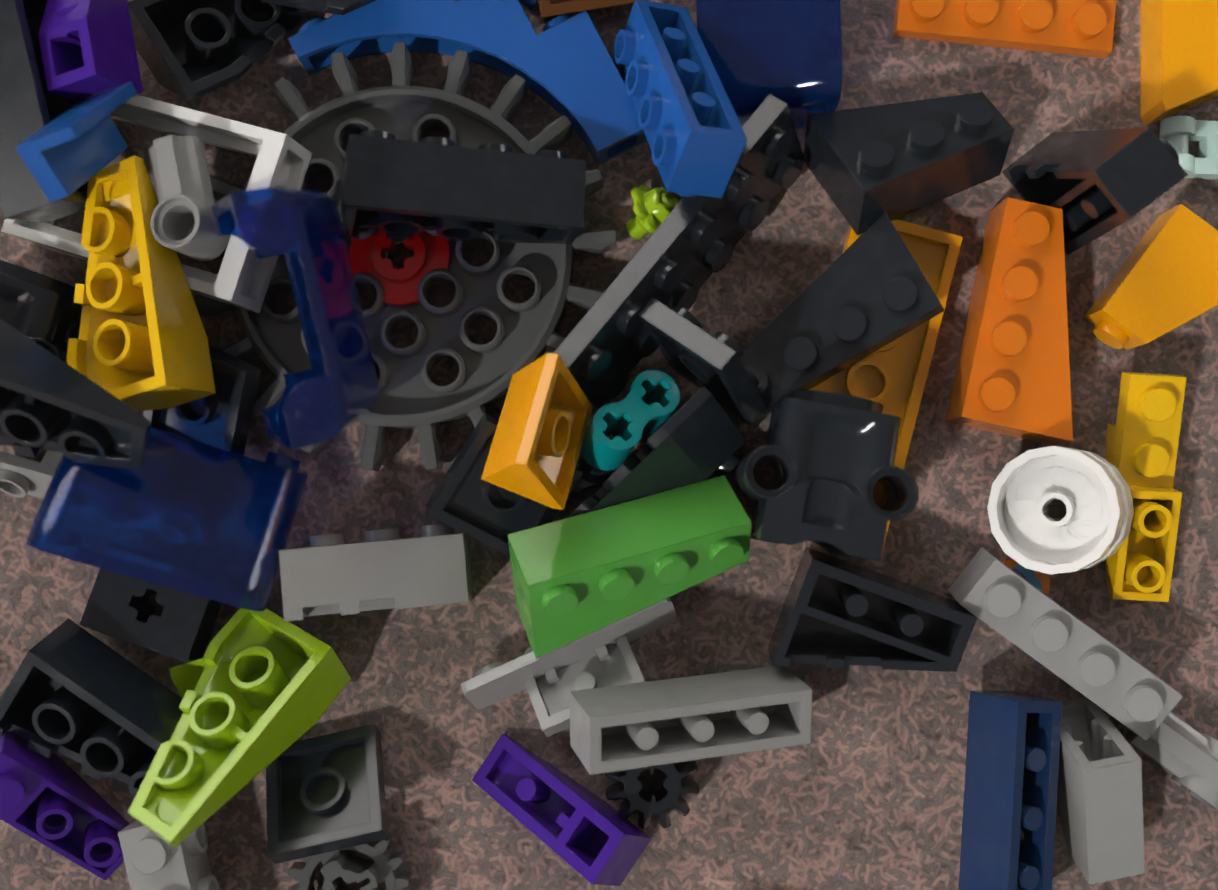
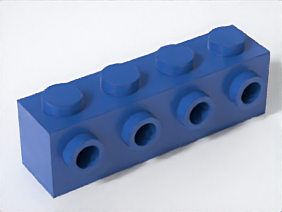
M635 0L626 28L620 29L616 35L613 58L615 63L619 65L624 78L626 93L631 96L638 115L639 127L644 130L651 149L652 161L658 167L666 191L675 192L685 197L700 195L722 198L748 140L687 8L647 0Z

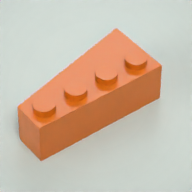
M1007 197L989 211L945 422L1049 445L1073 442L1063 209Z

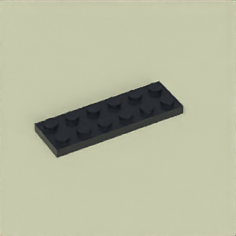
M769 94L742 126L748 140L722 198L700 195L694 197L684 196L553 353L559 354L590 403L596 408H601L607 400L615 398L624 389L629 373L643 357L651 355L658 348V345L637 315L652 298H655L671 310L676 305L689 310L697 299L699 289L713 272H719L727 265L733 254L734 247L746 232L754 230L761 224L767 214L770 203L782 189L789 188L798 179L805 158L788 104Z

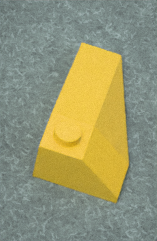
M134 155L101 169L88 181L81 245L85 250L89 251L85 284H76L74 303L82 305L78 339L69 338L67 364L135 411L172 408L215 394L216 392L208 337L177 252L161 245L154 238L151 230V217L155 207L158 205L157 198L144 160Z

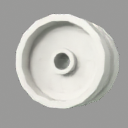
M1060 446L1027 450L1008 462L992 483L987 505L991 532L1004 553L1024 568L1050 575L1087 569L1114 555L1128 537L1134 515L1130 487L1116 466L1094 452ZM1058 499L1066 505L1067 511L1064 518H1056L1054 515L1053 506L1061 505Z

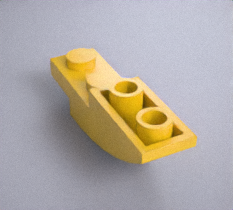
M1122 372L1116 424L1107 423L1105 460L1116 466L1129 485L1134 515L1128 537L1114 555L1105 559L1108 594L1112 599L1169 602L1182 492L1174 489L1173 485L1187 380L1185 376Z

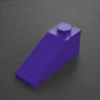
M506 734L501 735L472 779L473 782L593 885L621 886L651 840L647 834L627 818L622 820L618 816V811L606 801Z

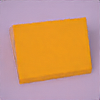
M546 353L512 375L481 479L550 508L564 510L593 406L559 354Z

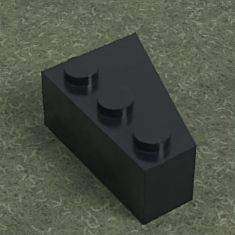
M983 92L807 115L803 155L807 167L855 233L860 235L869 229L885 212L890 221H893L999 176L1014 128Z
M805 547L769 643L768 653L772 666H790V663L826 664L828 668H845V665L881 666L882 669L956 672L977 618L955 600Z

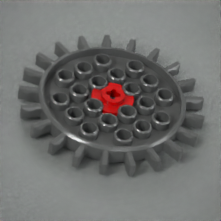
M394 42L390 60L392 70L391 86L369 88L361 91L356 70L344 53L339 51L331 54L332 72L341 92V97L331 100L311 111L303 94L284 77L274 83L281 103L296 120L283 133L309 150L312 156L293 210L296 217L295 227L284 238L260 313L201 295L194 296L193 299L200 316H216L236 309L246 336L222 348L221 351L245 362L260 356L266 366L276 375L270 385L255 398L252 416L255 419L262 421L269 419L279 411L285 401L295 392L300 397L317 406L312 420L303 433L300 449L318 455L327 444L335 422L339 417L365 424L364 440L360 450L361 469L379 472L385 457V440L388 429L417 428L420 439V456L426 470H441L443 468L444 450L440 441L439 425L469 416L475 428L483 414H488L487 407L507 394L514 373L542 357L546 351L554 353L566 339L558 335L557 331L564 317L567 305L581 306L590 310L605 292V290L599 287L580 286L572 283L573 255L579 253H604L616 249L615 230L601 228L581 231L572 244L497 242L493 239V231H482L480 238L467 240V242L445 241L444 237L436 233V230H424L422 233L411 235V240H387L385 231L373 228L361 232L360 239H339L342 175L349 134L354 135L368 130H381L392 133L396 136L397 140L420 142L429 131L444 129L450 133V140L455 143V146L478 148L483 144L497 143L511 147L512 152L533 155L542 150H557L573 134L572 123L565 115L549 123L538 135L529 141L514 126L508 123L523 105L528 92L525 79L517 74L502 88L497 100L490 109L465 98V91L472 78V62L467 51L457 49L449 64L445 85L440 90L413 86L415 66L411 53L405 42ZM599 169L586 171L585 198L592 196L604 187ZM322 172L333 174V186L326 194L321 196L310 195L309 184L315 175ZM251 174L244 187L235 185L222 177L209 175L213 197L219 202L236 205L230 236ZM478 240L490 242L494 246V254L488 263L482 266H473L465 261V252L471 243ZM406 247L413 257L406 258L404 260V268L399 269L391 258L399 257L401 248ZM323 248L335 249L336 263L334 267L323 274L314 273L311 262L315 253ZM226 249L217 258L224 257ZM520 276L531 279L535 283V292L528 301L513 303L505 297L506 286L512 279ZM441 280L453 282L456 286V295L449 305L434 307L429 304L428 292L433 284ZM364 284L374 285L377 289V299L374 305L365 311L354 310L351 305V296L354 290ZM295 288L298 293L297 306L288 314L278 315L274 308L277 294L283 289ZM479 317H490L497 323V333L493 340L483 345L472 343L468 337L470 324ZM406 320L415 322L418 327L416 341L407 348H395L391 342V332L395 325ZM324 325H336L339 331L338 343L328 352H318L314 346L315 333ZM443 357L456 359L459 364V374L456 380L447 386L435 385L431 378L433 364ZM365 361H375L380 369L378 382L370 389L359 390L354 383L355 369Z

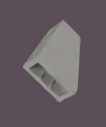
M1083 697L1063 701L1057 803L1067 850L1089 885L1145 874L1141 758L1103 710L1090 699Z

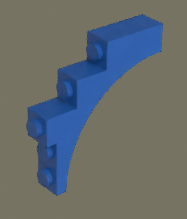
M377 0L345 15L334 14L328 18H313L304 23L298 33L288 37L294 52L309 75L331 66V54L342 51L347 59L351 60L361 56L392 52L394 42H405L410 52L442 54L454 57L457 49L467 51L472 62L496 70L511 79L516 74L525 79L529 90L546 101L561 117L565 115L572 123V129L583 141L597 166L646 141L644 130L639 127L638 115L631 96L627 95L625 84L586 10L573 17L570 14L560 15L549 21L544 26L543 32L536 35L518 0H459L457 2L456 0Z

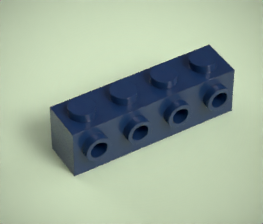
M970 691L958 890H1052L1062 701L1014 691Z

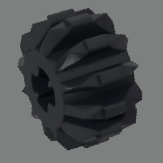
M696 760L605 773L606 777L618 782L606 788V797L608 800L613 801L624 799L618 808V816L622 820L630 817L636 809L639 810L638 827L640 829L648 828L651 814H658L659 822L663 828L670 827L671 820L668 810L671 807L683 816L690 812L689 805L680 795L694 796L699 794L700 788L698 783L686 778L698 771ZM654 768L660 769L662 771L663 787L654 791L653 785H650V791L642 789L640 773L645 769H649L650 774L653 775Z

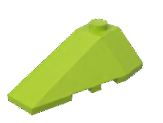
M250 598L247 599L211 640L202 658L206 663L204 671L194 691L187 690L179 706L183 714L171 739L160 745L128 811L131 816L174 847L178 846L315 725L351 680L350 675L331 646L289 621L284 622V618Z

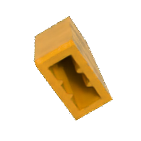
M1141 0V119L1144 126H1148L1218 96V0Z
M1179 204L1159 215L1083 317L1095 326L1093 330L1094 335L1112 348H1125L1129 350L1147 344L1217 306L1218 230L1183 204Z

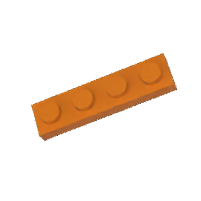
M896 0L893 36L1106 58L1112 53L1117 0Z

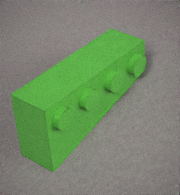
M725 475L508 534L516 608L535 658L749 561L752 522Z

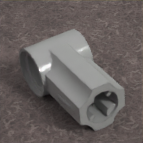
M168 135L153 140V146L148 149L158 203L151 217V230L154 238L161 245L198 261H211L219 257L227 247L229 227L226 220L216 212L203 141L194 135ZM195 221L193 231L187 237L189 226Z
M1172 712L1168 714L1147 741L1127 727L1124 738L1128 743L1173 775L1171 780L1179 787L1181 784L1191 790L1190 795L1218 811L1217 739L1202 733L1201 735Z

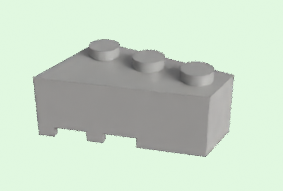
M447 524L421 526V537L400 539L399 528L365 531L366 542L344 544L343 533L309 536L310 547L279 550L284 622L303 620L307 616L338 613L342 616L360 614V611L393 608L406 609L469 602L474 599L469 536L464 533L455 534V529Z

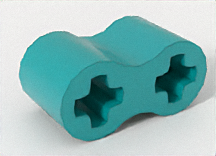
M646 370L637 375L621 401L609 403L599 408L586 429L581 447V454L586 462L595 469L602 471L615 470L620 467L638 441L644 437H651L668 420L679 404L680 391L674 379L662 371ZM610 435L614 436L612 440H610L607 437H609Z

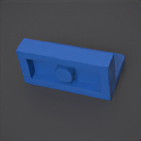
M131 81L78 101L15 147L50 202L70 196L128 148L109 114L137 94Z

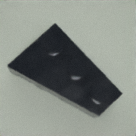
M1150 127L1051 133L1002 171L1025 201L1063 209L1064 249L1067 255L1130 220L1188 175L1179 164V157L1174 147L1165 139L1158 137Z

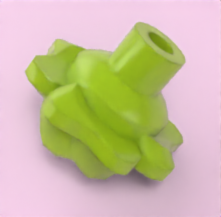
M646 184L634 187L630 193L634 201L633 211L635 216L626 223L628 233L636 240L642 239L648 233L653 234L680 201L672 197L670 192L666 191L664 187L650 189Z

